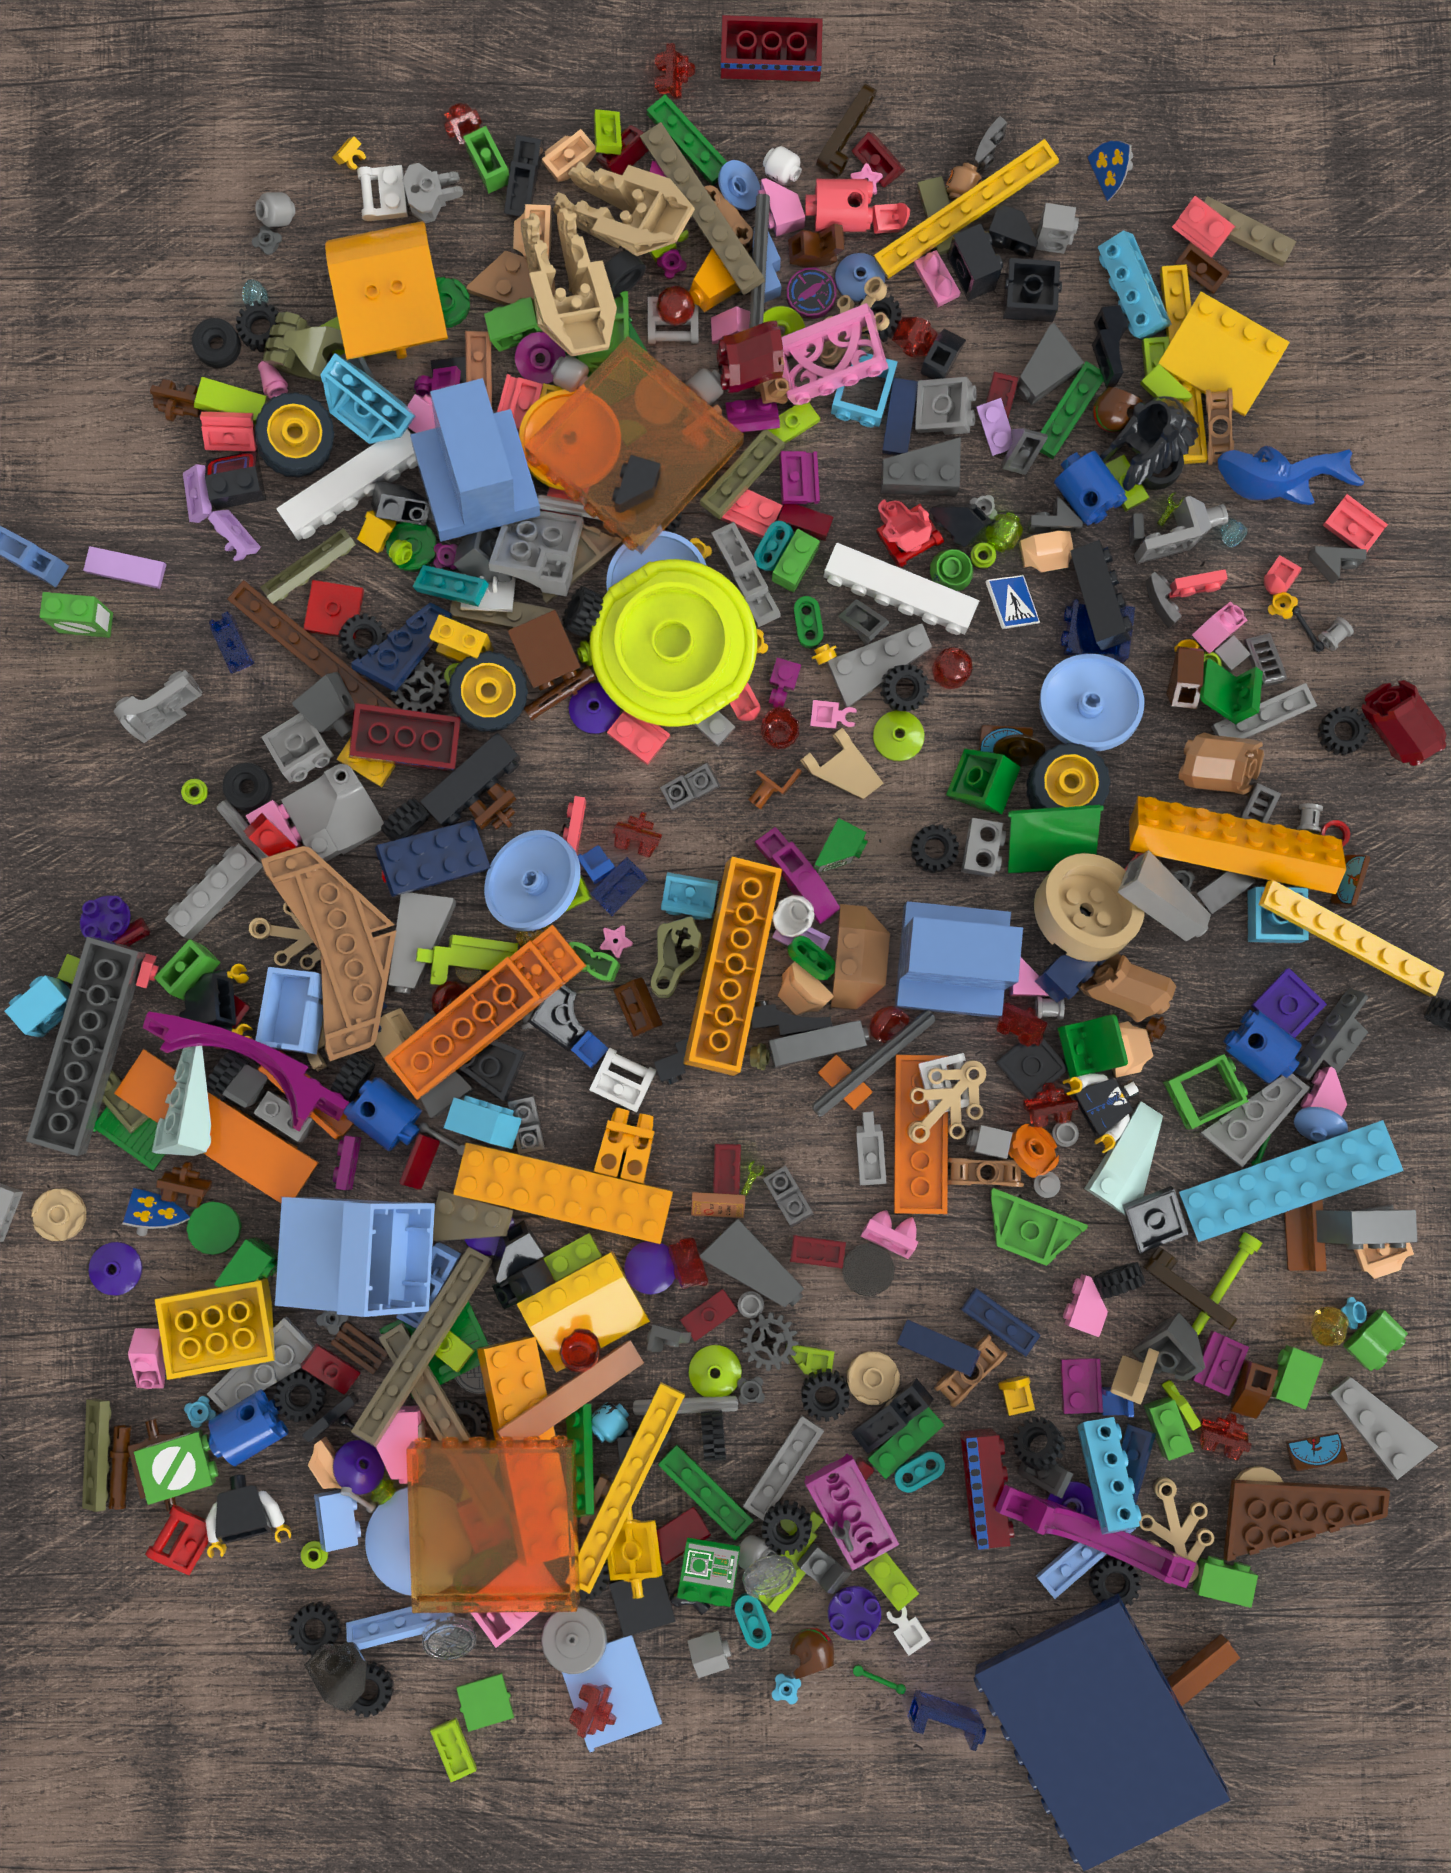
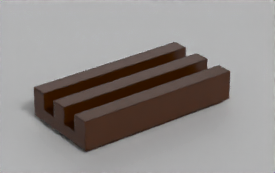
M348 1321L345 1322L335 1339L330 1343L373 1375L388 1356L383 1346ZM349 1330L382 1355L378 1358L345 1333ZM343 1339L375 1363L374 1366L342 1344L340 1340Z

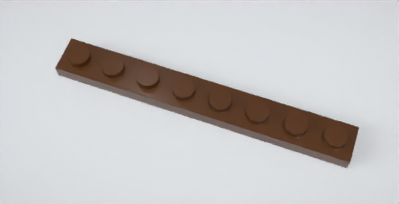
M243 580L227 598L232 605L321 678L326 674L338 671L354 703L400 709L246 581Z

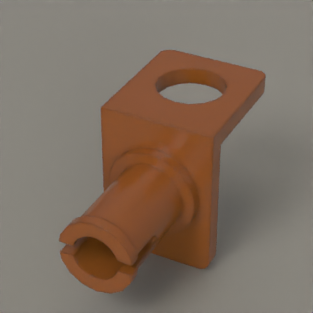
M798 768L783 788L760 770H757L755 773L762 778V783L748 800L759 809H762L774 791H779L785 795L800 776L802 770Z

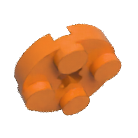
M1024 1124L1012 1133L1008 1154L1014 1158L1018 1166L1029 1177L1036 1178L1037 1176L1047 1174L1057 1166L1059 1155L1056 1157L1054 1150L1057 1148L1054 1138L1044 1128L1038 1125L1031 1127L1028 1126L1029 1124ZM1034 1146L1036 1151L1034 1152L1031 1147Z

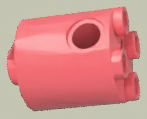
M816 179L815 195H806L805 216H815V232H822L834 223L842 225L843 232H866V230H870L873 209L868 207V204L871 203L873 196V181H867V179ZM849 204H855L858 207H852Z

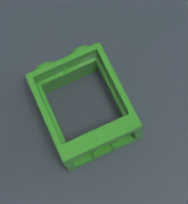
M1225 1054L1215 1056L1163 1082L1186 1129H1194L1249 1102L1246 1097L1248 1091L1244 1083L1236 1078L1234 1074L1236 1067L1231 1058H1226ZM1216 1065L1233 1099L1197 1116L1181 1082Z

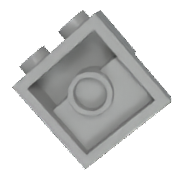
M968 377L918 381L915 430L918 433L943 431L945 435L970 433V426L975 425V412L971 410V401H976L977 397L975 385H972Z
M301 713L262 736L280 771L289 783L304 780L307 777V772L315 767H325L329 763L330 758L334 756L320 732Z

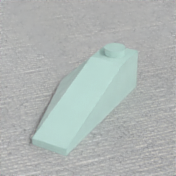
M202 1046L183 1048L174 1075V1080L177 1084L171 1094L167 1095L165 1103L169 1104L165 1119H159L152 1149L153 1153L195 1156L207 1152L211 1144V1119Z
M1140 1101L1130 1116V1120L1122 1135L1115 1142L1114 1148L1107 1152L1084 1189L1125 1215L1123 1205L1142 1198L1144 1195L1163 1115Z

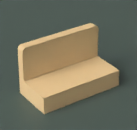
M401 1008L387 1013L380 1018L379 1025L382 1030L377 1034L375 1045L383 1058H385L416 1032ZM388 1064L391 1071L395 1073L391 1066Z
M1149 1348L1143 1363L1127 1356H1122L1110 1392L1141 1405L1159 1352Z

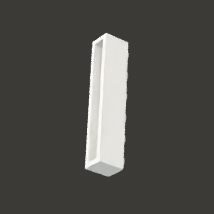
M406 429L400 438L373 444L276 508L297 540L309 538L315 533V529L323 524L328 525L332 523L338 514L344 510L349 511L357 506L358 501L365 496H372L376 481L394 482L400 477V473L408 468L412 469L418 466L409 430Z
M836 543L824 572V578H827V581L834 586L841 587V585L849 587L856 595L865 596L866 594L875 598L874 600L881 605H893L898 607V610L903 614L910 616L912 614L922 617L924 622L930 625H936L937 623L945 626L948 632L956 635L960 633L965 635L979 603V600L839 543Z

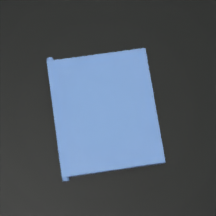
M632 1635L607 1642L601 1660L593 1668L579 1674L562 1672L589 1752H593L596 1747L662 1724Z

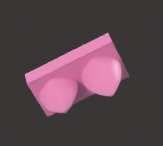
M937 250L927 253L925 256L914 261V267L937 308L960 296L961 292Z
M887 1210L874 1215L864 1227L861 1237L909 1259L918 1244V1241H916V1224L913 1217L904 1220L893 1230L891 1229L892 1222Z

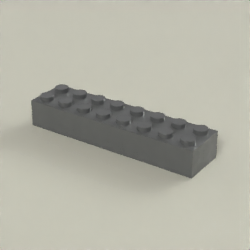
M98 937L86 938L26 1142L74 1156L87 1153L146 951Z

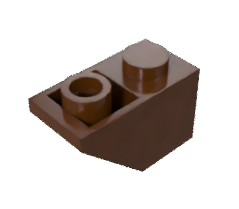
M1178 646L1166 692L1171 706L1197 709L1200 690L1203 686V649Z
M1244 1359L1230 1411L1257 1419L1271 1397L1278 1370Z

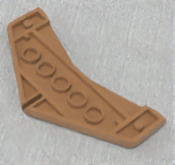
M302 846L261 859L264 873L320 951L324 1042L329 1061L370 1048L377 1040L396 930L374 938L371 933L394 924L309 847Z

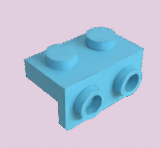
M667 872L661 910H665L666 913L671 915H681V913L692 915L693 918L698 920L712 918L719 881Z

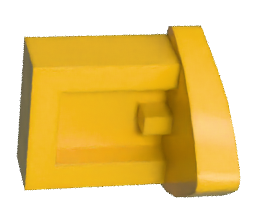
M373 510L367 511L365 515L366 520L357 540L379 553L383 551L386 541L396 525V521L375 517Z
M1029 1376L1014 1377L998 1383L999 1389H1002L1009 1416L1035 1410L1029 1386L1031 1383Z

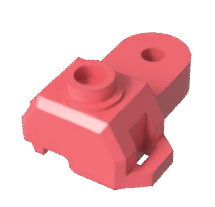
M884 499L879 503L880 517L886 524L882 531L883 536L889 542H895L901 549L908 552L919 550L923 543L929 541L932 526L928 518L929 513L922 506L918 507L919 512H911L900 501L886 502Z

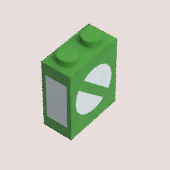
M43 592L40 618L57 632L110 638L113 612L96 597Z
M202 1429L138 1448L134 1451L148 1505L211 1486L216 1482L215 1477L218 1476V1469L215 1461H210L208 1451L211 1450L208 1444L209 1437L207 1434L203 1435Z

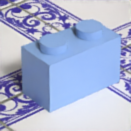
M341 1489L314 1494L321 1549L325 1552L358 1545L357 1538L361 1537L359 1521H355L354 1510H357V1501L349 1496L341 1495Z

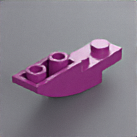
M776 827L755 841V846L771 865L782 869L781 876L787 882L789 890L794 895L803 896L812 904L815 913L814 918L819 924L840 910L837 901L813 866L792 841L789 843Z

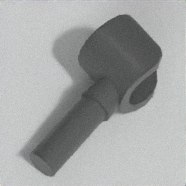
M845 1520L843 1524L844 1529L838 1526V1522L835 1521L832 1529L833 1536L837 1539H843L849 1552L853 1551L854 1547L849 1538L851 1523Z

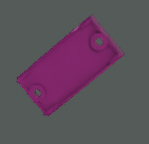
M847 1453L845 1454L846 1456L824 1466L819 1471L805 1476L804 1482L831 1532L835 1521L838 1522V1526L844 1529L843 1524L845 1520L851 1523L849 1538L854 1547L853 1551L849 1552L843 1539L834 1538L853 1571L898 1546L899 1543L852 1455ZM868 1542H872L870 1547L866 1546Z

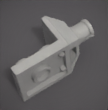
M1191 496L1185 497L1174 512L1178 527L1170 530V533L1161 535L1158 532L1146 536V540L1143 541L1134 554L1136 563L1140 564L1191 550L1212 527L1228 523V513L1225 505L1221 504L1207 509L1203 502Z

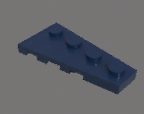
M431 602L406 620V624L403 627L389 633L385 641L378 646L375 644L368 650V654L361 659L357 658L351 663L352 669L396 692L434 644V641L429 636L438 615L452 619V613Z

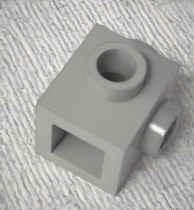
M719 1631L707 1632L700 1637L687 1641L698 1678L729 1669L727 1657L731 1656L730 1647L727 1640L722 1641Z

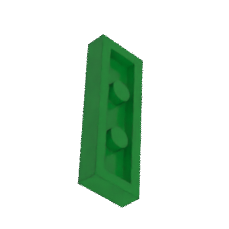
M928 1407L910 1420L907 1426L882 1443L867 1459L887 1479L936 1434L944 1424Z

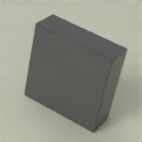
M1142 513L1133 514L1128 521L1129 546H1138L1144 539V515Z

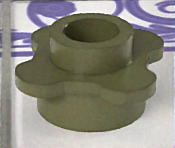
M759 1043L758 1046H752L750 1064L752 1067L765 1070L766 1065L770 1061L769 1049H766L765 1044Z

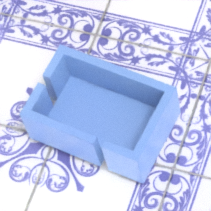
M268 967L255 1041L276 1050L317 1055L323 1020V1005L320 1004L322 1000L321 974Z

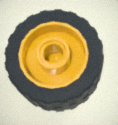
M293 392L282 393L277 397L271 398L267 404H264L256 419L255 442L258 447V453L267 466L271 467L276 473L283 474L286 477L300 478L314 474L329 459L334 441L333 422L329 417L326 408H323L319 401L314 400L309 395Z
M482 652L478 658L466 657L463 659V662L457 665L450 679L449 701L453 712L458 717H461L460 721L465 723L467 727L476 729L479 732H496L513 724L521 715L527 701V681L521 668L510 657L508 658L499 652Z
M1059 744L1047 750L1031 768L1026 781V794L1031 808L1102 806L1110 791L1109 770L1104 764L1102 757L1098 756L1093 749H1089L1082 744Z

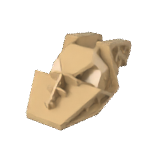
M580 161L576 168L572 167L568 173L571 180L584 191L623 210L620 214L623 223L615 221L607 207L596 209L590 207L583 200L574 205L565 194L559 192L554 197L555 206L553 208L556 215H558L559 209L562 208L568 212L576 213L577 228L615 248L622 246L635 256L677 242L695 210L693 205L670 178L628 165L623 175L601 168L594 173Z
M564 208L559 209L557 225L569 281V291L573 295L566 297L565 289L558 288L553 297L551 291L556 270L553 268V265H550L546 242L543 243V240H540L539 217L535 213H531L529 218L521 220V233L530 272L529 278L534 293L538 327L570 356L608 350L617 307L603 260L590 262L583 236L579 237L577 234L576 213L568 212Z

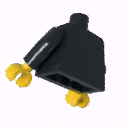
M235 964L231 971L228 972L224 969L203 974L196 985L185 993V1010L180 1012L179 1017L221 1027L239 1035H243V1032L246 1030H253L247 1024H240L236 1029H232V1026L236 1025L232 978L240 984L246 983L249 977L247 974H240L247 971L245 966Z

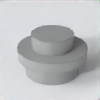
M1060 1121L1053 1127L1052 1137L1058 1145L1069 1147L1078 1140L1079 1131L1073 1122Z
M1052 1172L1037 1176L1034 1179V1190L1041 1197L1051 1198L1060 1190V1180Z
M754 1291L743 1293L738 1300L739 1312L747 1318L759 1316L764 1309V1301L761 1295Z

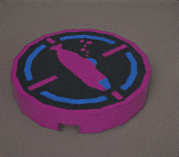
M804 268L790 278L787 286V302L790 308L798 312L801 317L817 319L826 315L833 308L836 299V285L832 277L825 271L818 268Z

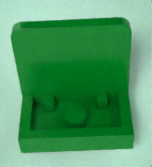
M1207 659L1204 661L1203 686L1200 690V699L1204 704L1236 725L1259 713L1263 671L1254 667L1236 677L1213 660Z
M1107 1015L1058 1027L1070 1078L1119 1068L1128 1064L1116 1015Z

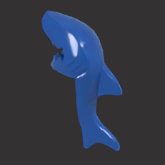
M1271 446L1260 448L1254 457L1253 454L1231 450L1223 453L1218 458V469L1233 491L1249 500H1268L1281 497L1295 503L1312 505L1315 502L1309 489V479L1319 474L1331 475L1349 485L1361 486L1364 484V481L1351 469L1350 459L1352 451L1350 449L1333 454L1309 457L1294 464H1290L1285 456ZM1263 458L1268 460L1267 462H1260Z

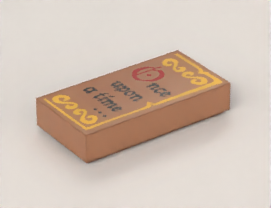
M692 1193L691 1215L744 1218L745 1195Z

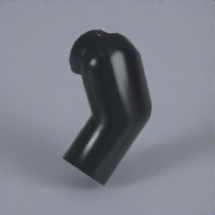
M678 1588L670 1596V1601L675 1607L693 1605L700 1615H703L711 1607L709 1603L691 1602L677 1598Z

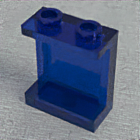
M1073 599L1070 606H1066L1064 621H1067V630L1062 632L1060 646H1064V655L1099 654L1113 658L1120 663H1124L1129 658L1131 640L1101 650L1095 640L1086 605L1079 604L1078 599ZM1124 607V615H1129L1133 626L1135 607Z
M915 1690L908 1713V1719L914 1732L924 1734L929 1718L965 1730L964 1736L970 1750L976 1751L978 1744H983L986 1728H984L977 1710Z

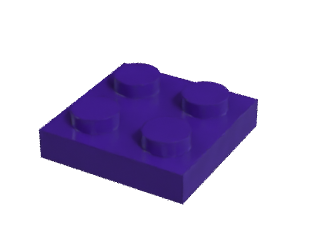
M1286 968L1251 1006L1256 1011L1260 1010L1295 1038L1327 1004L1290 968Z

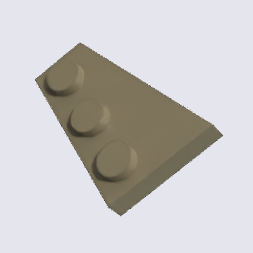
M439 1190L434 1211L433 1242L507 1236L513 1210Z

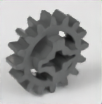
M421 660L420 664L409 674V676L415 675L408 680L406 678L396 692H391L393 698H398L395 701L398 707L404 705L402 710L428 713V709L431 708L432 711L436 712L435 705L437 703L444 704L441 695L444 696L448 693L442 688L447 685L445 679H440L443 676L442 671L437 670L434 672L436 667L433 663L426 667L425 661ZM427 674L435 680L436 685L427 682ZM419 684H422L424 689H420L419 693H416L414 688H418ZM403 692L411 694V703L404 698ZM432 697L428 702L424 703L425 700Z
M770 1312L768 1319H766L763 1313L759 1314V1322L751 1319L752 1328L745 1327L743 1329L748 1334V1337L741 1338V1342L747 1343V1347L742 1351L743 1353L750 1352L751 1355L748 1358V1362L756 1360V1368L759 1369L765 1364L766 1371H771L772 1365L775 1364V1367L779 1370L782 1369V1361L787 1365L791 1363L788 1358L789 1355L796 1356L797 1352L792 1347L799 1345V1341L793 1340V1336L798 1334V1331H790L789 1328L793 1323L792 1321L786 1324L783 1323L784 1315H780L778 1319H775L774 1312ZM770 1323L780 1326L784 1332L778 1333L772 1330ZM760 1327V1337L758 1341L753 1342V1336ZM767 1334L771 1338H776L777 1342L773 1344V1349H771L770 1345H764V1341L767 1340ZM788 1340L787 1348L781 1356L779 1349L782 1343ZM762 1350L768 1353L771 1360L762 1358L756 1351Z

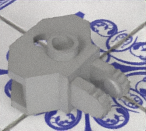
M420 163L409 165L402 180L412 215L425 223L435 221L441 207L446 206L445 201L460 198L463 195V189L460 186L441 188L458 182L460 179L459 174L455 171L438 175L437 171L431 172Z

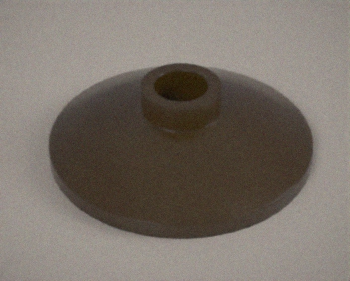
M1015 734L999 739L993 746V753L1004 755L1018 766L1023 767L1035 764L1045 753V746L1039 739L1033 736Z

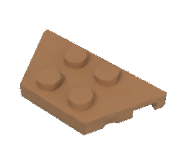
M504 251L466 288L470 294L505 306L515 303L521 298L531 297L534 300L527 258L508 251ZM555 279L553 280L551 291L553 297L556 292Z

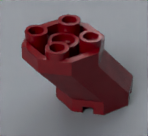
M777 321L764 322L734 335L723 336L722 340L718 341L719 349L716 350L718 365H722V374H720L722 390L727 389L728 393L740 392L766 381L782 378L784 364L779 365L778 360H781L784 354L781 331L777 327Z
M1405 680L1398 681L1399 685L1393 687L1391 683L1382 684L1365 696L1366 705L1363 704L1361 708L1366 719L1388 747L1391 756L1402 763L1409 762V765L1417 766L1436 752L1445 749L1447 735L1444 727L1419 695L1417 687Z

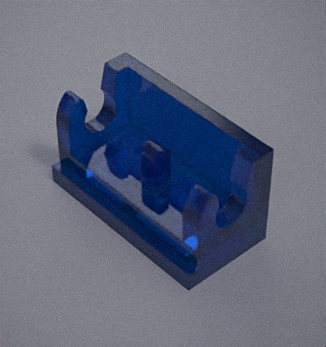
M227 611L221 614V620L216 622L210 620L209 625L229 671L233 674L255 664L234 617Z
M626 857L590 894L594 900L613 916L648 879Z

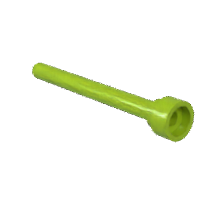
M1246 1232L1239 1239L1241 1243L1238 1246L1240 1248L1209 1297L1217 1304L1221 1301L1249 1254L1253 1255L1254 1251L1258 1252L1263 1244ZM1202 1311L1191 1326L1198 1336L1210 1318Z

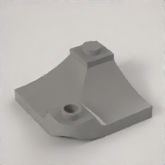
M540 511V516L503 525L489 561V570L527 581L539 587L543 593L567 596L573 577L572 573L577 547L584 525L583 517Z
M186 670L172 674L168 678L169 681L164 683L165 687L147 699L139 700L131 696L124 697L116 703L114 714L130 734L145 743L187 715L183 707L200 697L203 692L192 675Z
M338 764L330 768L320 778L281 800L304 845L311 848L325 862L341 853L344 855L382 833L381 826L384 824L381 815L354 770L346 764ZM340 773L346 774V778L343 781L337 779Z

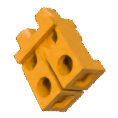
M616 1108L611 1121L608 1120L594 1172L618 1178L623 1153H626L620 1178L644 1184L655 1133L652 1131L653 1116L640 1113L637 1127L627 1125L630 1111Z

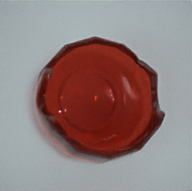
M671 286L665 288L659 294L655 307L663 322L678 326L687 323L692 318L695 302L688 290L680 286Z
M949 647L941 651L932 666L934 680L940 686L947 689L962 687L971 676L973 670L972 658L964 650L957 647Z
M776 707L769 710L763 718L760 728L761 735L764 741L772 748L786 749L792 746L799 736V721L793 717L790 709Z
M446 981L444 984L439 985L431 998L432 1010L437 1015L469 988L456 981Z
M897 1006L883 1007L873 1015L869 1025L870 1033L878 1042L885 1044L908 1025L910 1018Z
M578 1328L571 1335L563 1339L559 1355L563 1365L570 1371L586 1372L598 1362L601 1347L597 1336L588 1329Z

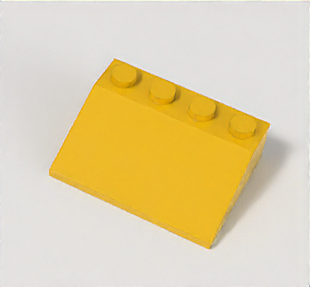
M1200 292L1158 364L1172 376L1204 394L1209 389L1211 392L1227 391L1228 388H1232L1233 411L1245 417L1290 342L1214 298ZM1215 399L1218 402L1226 401V399Z
M613 1251L556 1281L535 1295L517 1303L534 1337H536L537 1342L556 1373L650 1322Z
M268 1278L173 1294L155 1299L167 1380L275 1360L272 1301Z

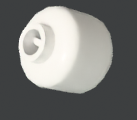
M783 146L769 150L763 161L766 176L783 186L788 185L792 181L795 182L802 171L800 168V157Z

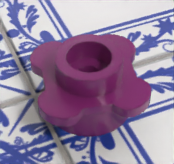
M676 249L667 251L657 259V265L662 267L665 277L668 279L674 278L676 273L685 271L687 268L686 262L682 261Z
M436 544L434 546V552L436 553L434 566L439 569L442 567H450L452 570L456 569L454 559L458 546L455 544ZM445 554H447V555L449 556L448 559H445V558H444V555H445Z

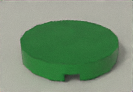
M436 278L446 328H452L461 324L467 317L470 310V297L465 286L457 279Z
M401 522L395 525L386 541L388 556L390 547L396 540H407L412 544L413 553L408 562L397 565L392 561L401 570L409 572L420 571L423 565L429 566L436 557L434 546L437 544V539L431 528L427 525Z
M216 1201L204 1203L193 1211L190 1220H188V1238L194 1248L202 1253L215 1255L226 1252L234 1246L240 1237L242 1227L240 1217L226 1203Z

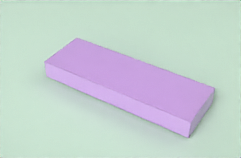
M89 546L83 571L88 574L160 589L166 564L161 561Z

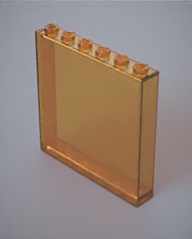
M627 336L524 447L527 456L526 460L534 468L540 467L546 472L545 476L554 485L559 483L571 500L580 501L584 505V510L591 517L595 518L597 516L604 522L603 526L611 534L617 533L623 538L622 542L631 551L637 550L642 554L742 446L744 434ZM630 455L660 463L661 475L654 497L622 513L616 512L612 496L615 487H620L623 479L620 478L621 468L624 462L628 463Z
M502 1436L496 1438V1440H485V1437L469 1438V1441H458L457 1437H446L442 1441H431V1438L421 1437L412 1441L406 1449L412 1613L577 1612L580 1604L575 1439H567V1436H553L551 1440H540L538 1436H527L523 1440H513L510 1436Z

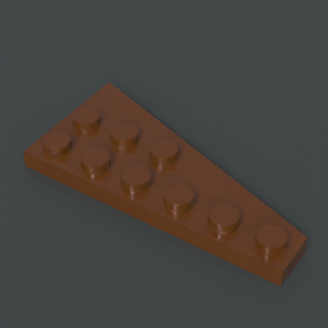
M1231 1479L1223 1558L1228 1562L1244 1554L1254 1555L1260 1553L1259 1550L1273 1546L1279 1548L1314 1538L1316 1534L1327 1531L1333 1533L1340 1531L1342 1527L1352 1524L1358 1526L1386 1518L1388 1516L1390 1491L1385 1487Z

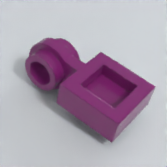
M457 366L433 369V378L425 375L419 376L414 382V389L419 396L424 397L425 394L431 396L430 391L460 384L461 371Z
M781 658L776 659L769 684L779 686L778 689L773 688L769 703L773 704V707H784L788 692L783 690L785 688L794 691L801 664Z

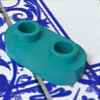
M776 521L768 527L754 554V559L759 568L765 571H773L794 536L790 525L783 521ZM784 532L785 536L780 540L779 536ZM772 555V560L767 562L768 556Z
M925 1451L902 1464L895 1471L894 1481L901 1491L907 1493L914 1492L940 1477L944 1472L945 1462L936 1451ZM930 1459L935 1461V1466L931 1469L926 1467V1462ZM905 1473L912 1474V1479L909 1482L903 1481Z
M752 1593L740 1595L735 1602V1614L745 1640L753 1648H764L769 1644L772 1634L762 1604ZM747 1602L753 1605L750 1611L743 1609V1605ZM756 1628H760L763 1631V1634L759 1637L753 1634Z

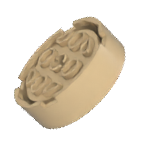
M1075 854L1061 860L1042 881L1034 899L1035 917L1040 930L1052 945L1055 943L1067 952L1066 955L1082 961H1103L1118 954L1139 932L1144 919V911L1118 893L1126 870L1114 861L1095 854ZM1081 906L1091 912L1090 917L1081 913Z

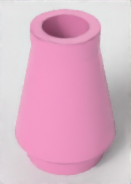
M264 361L260 362L258 369L264 394L271 399L282 393H287L288 384L278 370Z

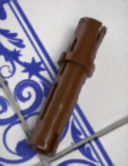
M585 666L584 669L577 672V675L564 680L525 706L524 710L533 721L570 695H577L578 690L591 681L596 680L589 666ZM579 679L581 680L580 682L576 683L575 685H573L572 687H570V688L567 689L566 691L561 692L563 689H565L566 687L570 686L571 684H573V683L576 682L577 680H579ZM558 694L557 697H555L554 699H552L551 701H549V702L546 703L545 705L539 707V705H541L542 703H544L545 701H547L548 699H550V698L553 697L554 695Z
M126 1425L114 1426L113 1450H110L112 1467L109 1509L120 1510L126 1508L128 1463L130 1457L128 1446L130 1445L131 1426L129 1425L127 1427Z

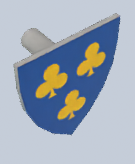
M1123 141L1103 143L1088 156V160L1107 201L1118 192L1124 183L1128 171L1133 168L1131 161L1133 158V153L1131 152L1132 145Z
M133 1188L123 1225L137 1227L136 1233L139 1236H145L148 1229H168V1227L190 1220V1217L174 1202L161 1200V1195Z

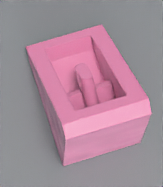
M736 306L711 317L712 344H718V341L722 340L723 336L734 335L749 329L750 311Z
M1020 958L1019 981L1010 987L1009 996H1049L1035 982L1039 975L1022 958Z

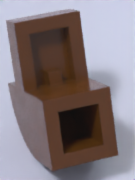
M834 223L821 233L802 230L788 239L790 264L802 267H824L836 263L837 254L844 250L843 226Z

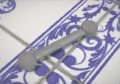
M425 1122L419 1125L420 1132L429 1133L456 1149L459 1155H463L465 1145L454 1143L430 1129Z
M341 1488V1495L351 1497L366 1507L367 1512L373 1513L376 1510L375 1503L365 1501L353 1493L352 1488Z

